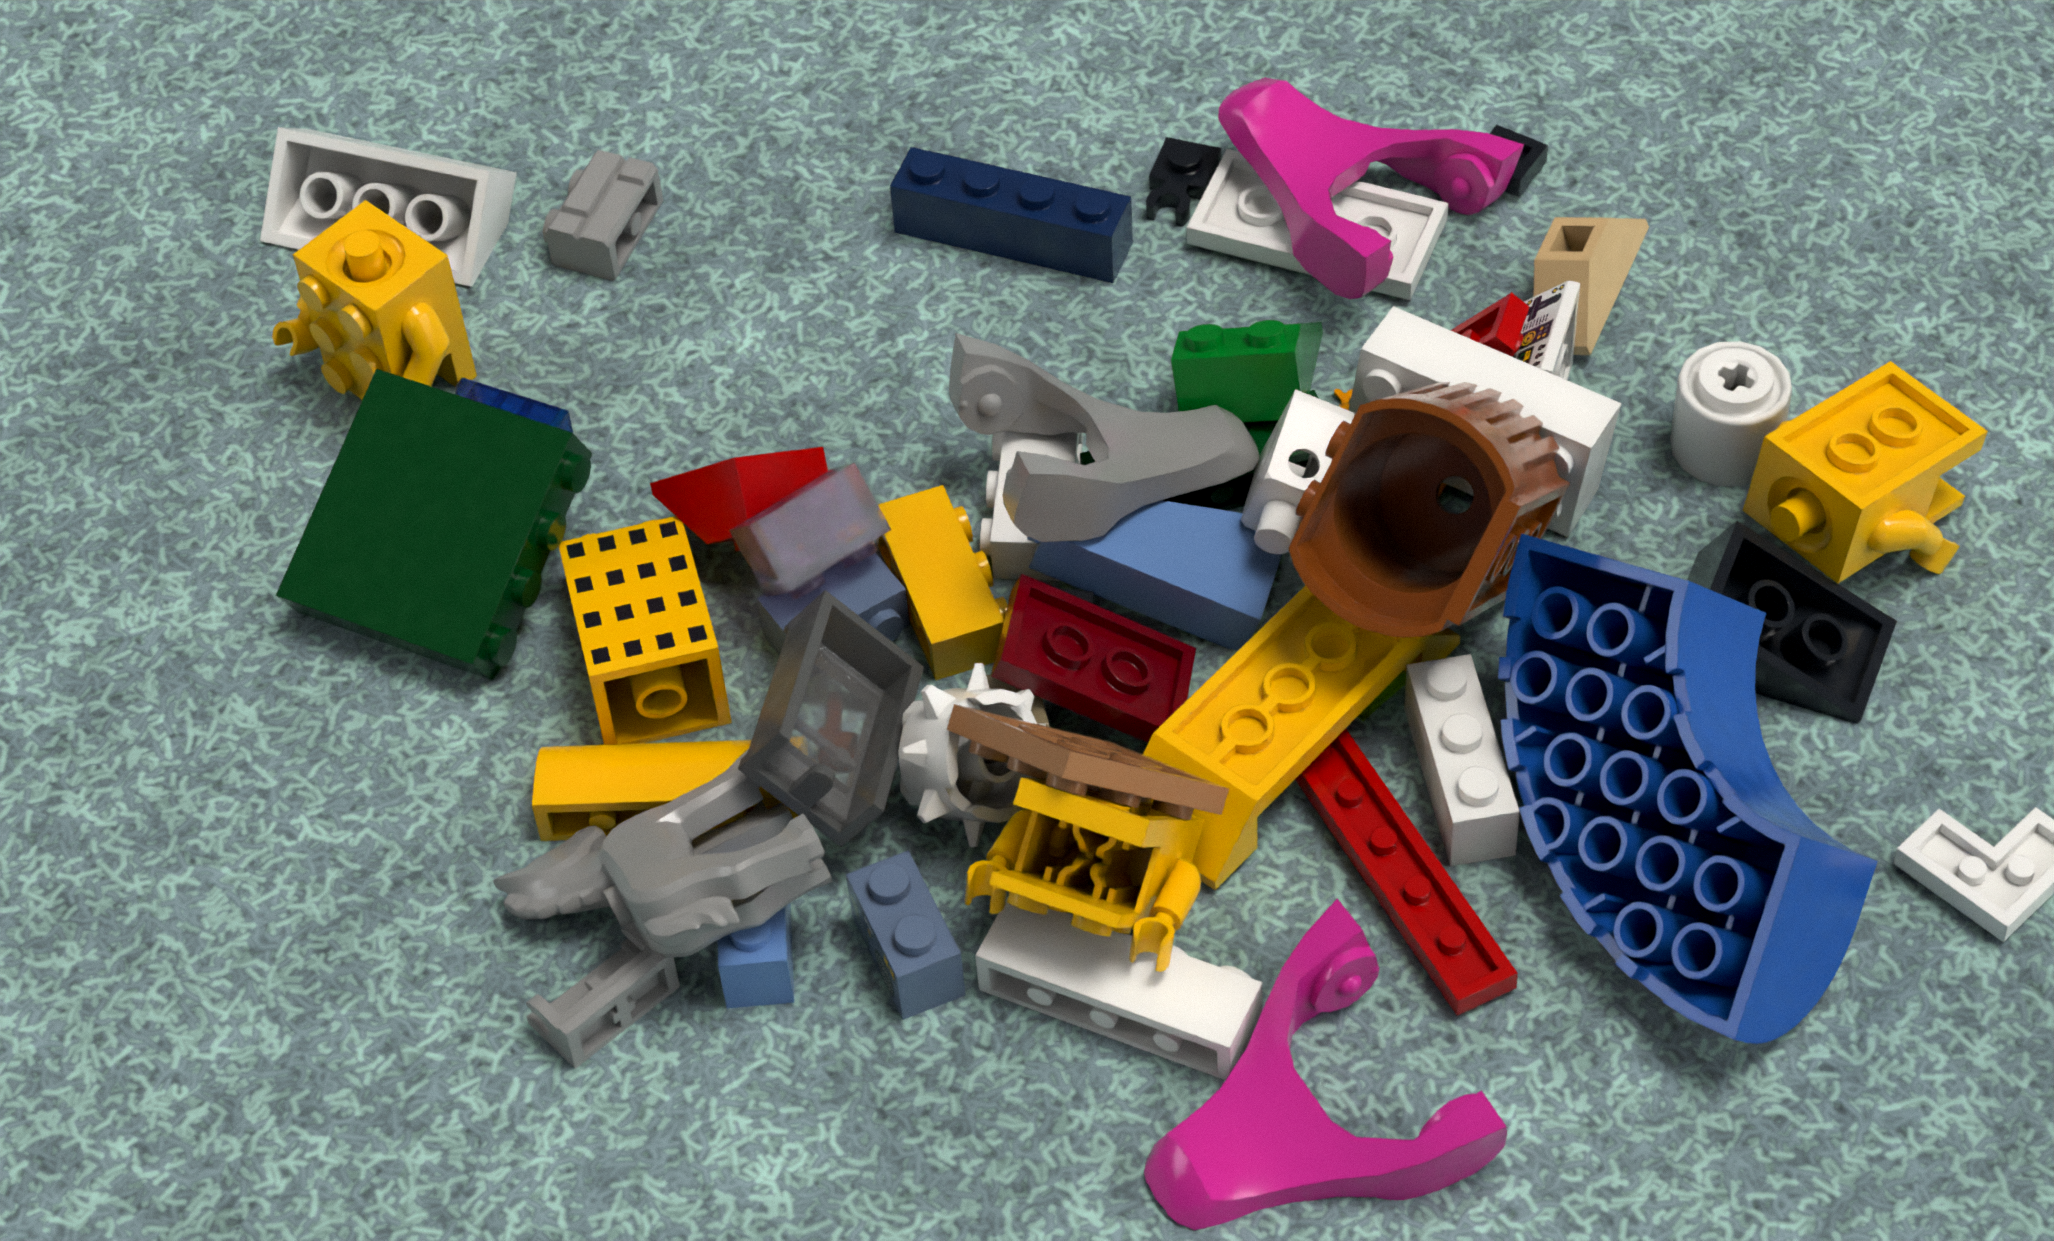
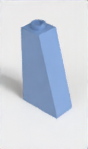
M1163 500L1144 505L1122 517L1101 537L1085 541L1040 542L1027 536V540L1037 543L1029 568L1082 590L1094 592L1095 595L1233 650H1239L1250 640L1260 623L1282 554H1272L1257 546L1254 541L1256 531L1244 526L1240 520L1242 513Z

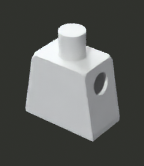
M1295 389L1259 455V461L1256 464L1240 519L1245 527L1256 531L1254 541L1259 548L1272 554H1284L1289 551L1288 547L1303 518L1295 514L1299 501L1313 480L1322 482L1332 462V459L1325 456L1329 441L1341 422L1346 421L1351 424L1354 412ZM1298 451L1309 453L1310 456L1306 468L1289 462L1290 455Z

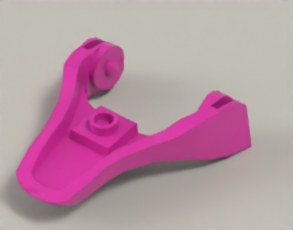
M1266 77L1232 91L1221 103L1218 113V120L1230 140L1253 167L1280 206L1290 231L1294 257L1309 274L1331 292L1348 299L1361 298L1384 282L1389 275L1394 258L1390 250L1391 240L1380 235L1377 230L1337 216L1331 201L1332 197L1364 176L1371 162L1377 161L1388 165L1404 178L1424 185L1439 194L1443 201L1448 203L1449 209L1460 214L1472 215L1479 213L1502 196L1515 171L1524 144L1489 133L1458 129L1409 130L1379 128L1343 119L1315 104L1289 82Z
M1338 898L1305 933L1281 968L1248 1046L1221 1088L1199 1109L1154 1144L1147 1157L1144 1168L1146 1183L1149 1185L1155 1199L1166 1210L1167 1215L1180 1225L1198 1230L1226 1223L1264 1208L1333 1197H1375L1385 1200H1407L1436 1192L1477 1173L1492 1161L1505 1146L1507 1126L1482 1090L1476 1094H1466L1447 1102L1425 1123L1418 1137L1414 1140L1356 1137L1332 1122L1295 1070L1290 1052L1293 1034L1304 1022L1321 1012L1330 1013L1350 1006L1371 988L1379 974L1376 956L1370 948L1363 930Z

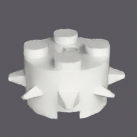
M975 663L967 688L940 690L933 685L925 686L921 691L923 700L913 701L903 713V729L898 750L901 773L900 791L910 805L919 806L917 814L919 819L923 823L938 817L952 821H963L969 847H978L985 822L1000 823L1009 821L1016 812L1026 809L1013 804L1021 777H1036L1006 768L1007 763L970 753L969 747L972 740L946 730L954 704L1046 726V724L1037 723L1031 712L1034 695L1030 689L1021 690L1017 693L1004 689H990L984 664Z

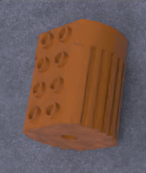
M1440 382L1360 405L1351 424L1343 421L1334 432L1325 452V456L1332 459V462L1321 483L1317 480H1313L1310 483L1296 509L1295 514L1303 518L1288 549L1293 565L1309 591L1333 613L1357 627L1391 637L1405 638L1424 637L1441 632L1453 624L1460 626L1506 598L1507 585L1521 533L1542 539L1570 485V482L1560 478L1554 458L1559 450V446L1552 435L1544 439L1541 438L1539 431L1544 423L1535 415L1523 418L1520 415L1524 407L1515 399L1500 403L1498 400L1502 392L1491 388L1474 393L1477 387L1476 384L1463 382L1449 386L1450 382ZM1458 476L1465 479L1471 485L1473 501L1465 512L1453 513L1442 506L1438 494L1440 485L1446 478Z

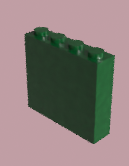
M376 369L275 596L298 613L493 681L501 666L506 665L514 654L517 644V628L526 608L531 607L535 603L540 593L542 584L541 572L550 551L555 550L564 537L566 530L565 516L575 493L581 492L589 479L592 452L572 432Z

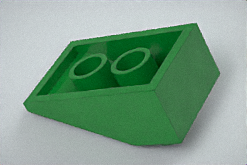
M1263 320L1249 327L1221 328L1215 324H1202L1192 327L1188 331H1179L1171 358L1179 412L1217 405L1232 412L1242 422L1279 420L1295 389L1308 395L1310 394L1323 335L1322 322L1283 324L1277 320Z

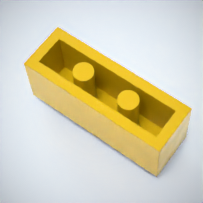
M943 485L872 506L876 543L886 566L906 589L909 620L935 681L972 670L975 663H982L984 666L994 663L1008 604L1003 596L994 599L990 587H993L994 583L990 565L983 551L974 553L969 542L973 541V533L964 507L953 508Z

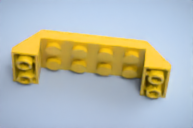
M1305 585L1153 733L1143 752L1145 756L1229 788L1222 815L1194 809L1192 814L1193 816L1205 819L1192 863L1200 873L1201 881L1213 890H1216L1258 848L1257 817L1401 672L1406 674V665L1446 658L1460 644V635L1449 628L1424 637L1409 638L1391 637L1368 631L1345 621L1333 613Z

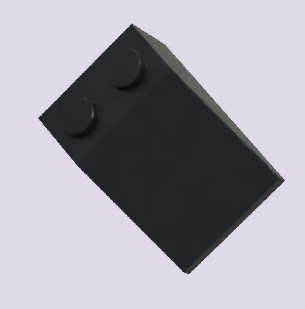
M1736 521L1698 552L1687 580L1766 613L1759 638L1756 659L1755 694L1852 723H1859L1863 717L1897 621Z

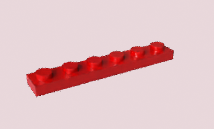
M1345 729L1295 779L1457 1016L1516 989L1517 971L1352 736Z

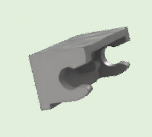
M634 922L621 929L627 939L621 943L622 948L553 1002L549 1003L538 994L526 1002V1005L532 1011L526 1016L528 1024L575 1069L680 987L674 957H667L651 950L643 940Z

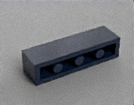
M910 147L890 185L895 233L1109 283L1115 282L1133 244L1131 196L915 147Z

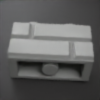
M598 150L584 170L577 169L570 179L566 200L560 209H551L544 222L543 238L548 243L552 264L581 273L585 272L600 278L616 280L663 202L658 168L651 162L630 157L626 161L622 155Z

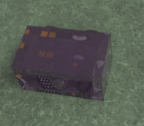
M850 463L830 469L729 531L766 597L789 593L792 600H795L823 585L826 580L821 572L841 561L844 568H848L874 554L878 549L873 541L892 529L855 463Z

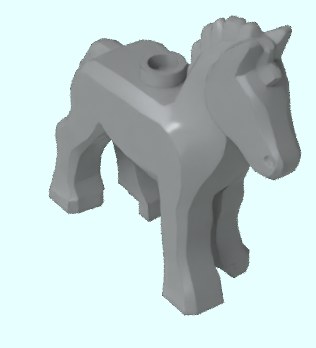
M748 750L736 759L725 772L713 780L679 796L667 804L649 809L627 819L612 829L607 837L600 827L588 826L577 831L558 847L536 858L525 868L504 874L493 880L498 890L508 894L504 901V907L508 912L519 918L544 919L558 914L611 907L621 928L634 922L650 949L667 957L691 956L726 935L761 926L790 902L817 887H823L833 881L826 864L821 859V857L825 856V850L805 815L801 814L793 819L790 810L782 803L767 809L762 802L764 799L759 790L760 786L738 770L741 758L748 753ZM758 803L755 806V808L748 812L745 816L727 825L710 830L718 824L724 822L725 820L735 816L736 814Z

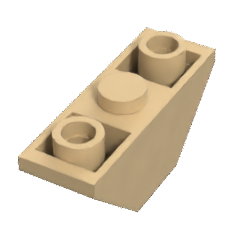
M1554 217L1534 259L1533 297L1568 280L1580 283L1574 355H1591L1649 229L1646 219Z

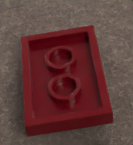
M1021 573L1011 590L991 677L1020 690L1030 689L1033 695L1148 743L1153 733L1187 701L1196 648Z

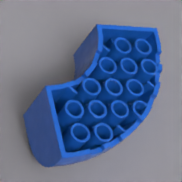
M1521 533L1507 585L1503 617L1510 620L1507 633L1506 657H1499L1498 679L1505 682L1507 719H1501V732L1508 770L1515 771L1519 792L1524 804L1519 810L1528 837L1539 860L1548 864L1557 884L1563 892L1559 896L1582 929L1589 936L1596 937L1617 961L1615 963L1617 967L1630 978L1640 981L1653 994L1663 999V1003L1686 1018L1736 1041L1760 1044L1779 1038L1794 1028L1812 1010L1834 978L1850 945L1878 861L1851 850L1815 825L1787 792L1771 763L1762 737L1755 694L1756 659L1759 638L1766 613L1688 580Z

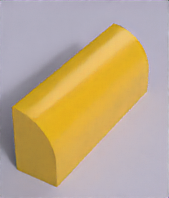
M791 738L786 743L803 757H806V746L803 738ZM751 740L541 747L536 760L532 809L540 840H568L577 831L588 826L600 827L607 837L612 829L627 819L649 809L667 804L725 772L736 759L749 749ZM761 786L759 787L764 799L762 802L767 809L782 803ZM758 803L736 814L735 816L725 820L724 822L718 824L710 830L722 827L745 816L748 812L754 809ZM788 808L793 819L799 816L790 808Z

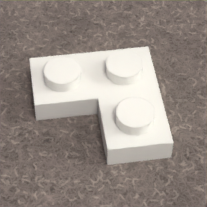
M2035 807L1993 847L1944 811L1938 809L1897 847L1893 864L2004 942L2054 894V819Z

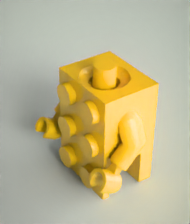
M365 200L293 254L300 279L297 283L300 298L296 305L301 311L297 319L282 321L275 325L272 334L273 343L279 346L293 342L290 356L309 353L319 347L324 362L321 365L322 374L337 392L344 394L349 390L363 400L376 369L428 386H432L438 374L459 390L477 377L448 255Z
M1890 361L1796 418L1782 422L1776 430L1764 436L1743 511L1837 584L1886 553L1911 549L1909 555L1916 563L1933 573L1941 574L1960 546L1943 538L1942 532L1933 523L1963 504L1965 495L1941 479L1940 475L1979 452L1983 447L1988 431Z
M1021 777L1013 804L1026 809L1016 812L1009 819L988 851L987 861L974 862L969 866L965 904L969 906L972 903V899L976 896L988 895L991 896L989 913L997 914L1004 910L1007 891H1009L1007 903L1038 914H1047L1048 909L1070 912L1073 914L1070 923L1072 926L1093 934L1110 937L1112 931L1130 934L1131 929H1133L1129 961L1134 963L1139 953L1153 952L1158 954L1155 971L1161 972L1166 970L1171 960L1175 931L1181 928L1200 892L1201 877L1192 860L1205 819L1193 815L1191 820L1174 817L1152 809L1153 802H1140L1139 808L1118 804L1099 797L1101 787L1099 791L1087 789L1086 795L1082 796L1045 784L1046 779Z

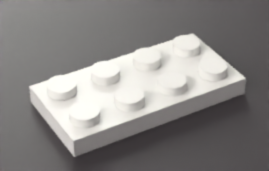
M1226 149L1186 227L1187 244L1311 275L1294 257L1290 231L1282 210L1265 183L1239 151ZM1355 181L1331 198L1337 216L1377 230L1380 235L1391 240L1390 250L1394 258L1389 275L1384 282L1372 291L1411 300L1446 224L1448 203Z

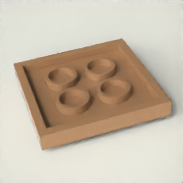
M957 704L953 706L946 729L972 740L969 747L970 753L1007 763L1006 768L1046 779L1045 784L1053 788L1085 796L1087 789L1099 791L1101 787L1099 797L1134 808H1139L1140 802L1151 803V800L1154 799L1152 809L1186 820H1191L1194 809L1222 815L1229 788L1110 741Z

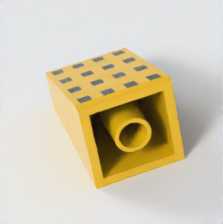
M676 516L561 541L559 551L604 745L648 743L732 723L719 649L683 522Z

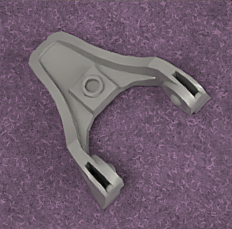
M958 333L955 334L950 368L949 397L959 418L967 428L985 435H992L999 431L1023 432L1046 436L1067 432L1086 434V446L1095 462L1087 465L1043 454L1016 452L1013 466L1006 473L1002 497L1010 519L1025 536L1040 542L1085 541L1101 537L1122 517L1144 505L1224 483L1252 471L1259 461L1256 443L1243 422L1232 412L1217 405L1170 413L1136 411L1098 400L1062 382L1033 362L997 344Z

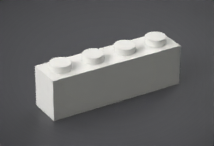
M1007 897L1004 910L998 913L975 955L979 990L1218 1078L1227 1079L1246 1050L1262 1012V982L1252 979L1247 973L1236 967H1218L1190 957L1174 945L1169 967L1164 971L1158 972L1155 971L1158 956L1156 953L1142 952L1136 956L1134 963L1129 961L1132 936L1129 934L1112 931L1110 937L1093 934L1072 926L1070 923L1073 914L1048 909L1047 914L1030 912L1007 903Z

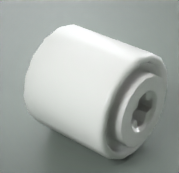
M1741 341L1717 342L1700 348L1685 360L1678 376L1670 437L1672 454L1683 470L1700 481L1718 486H1744L1751 483L1764 436L1776 430L1779 424L1788 419L1792 385L1789 371L1780 359L1760 346Z

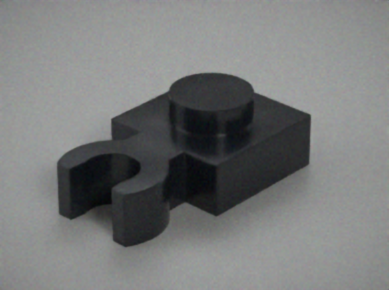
M1166 137L1149 175V189L1152 191L1146 198L1147 219L1154 221L1157 212L1161 208L1174 207L1176 208V225L1183 227L1190 219V198L1201 200L1221 161V148Z

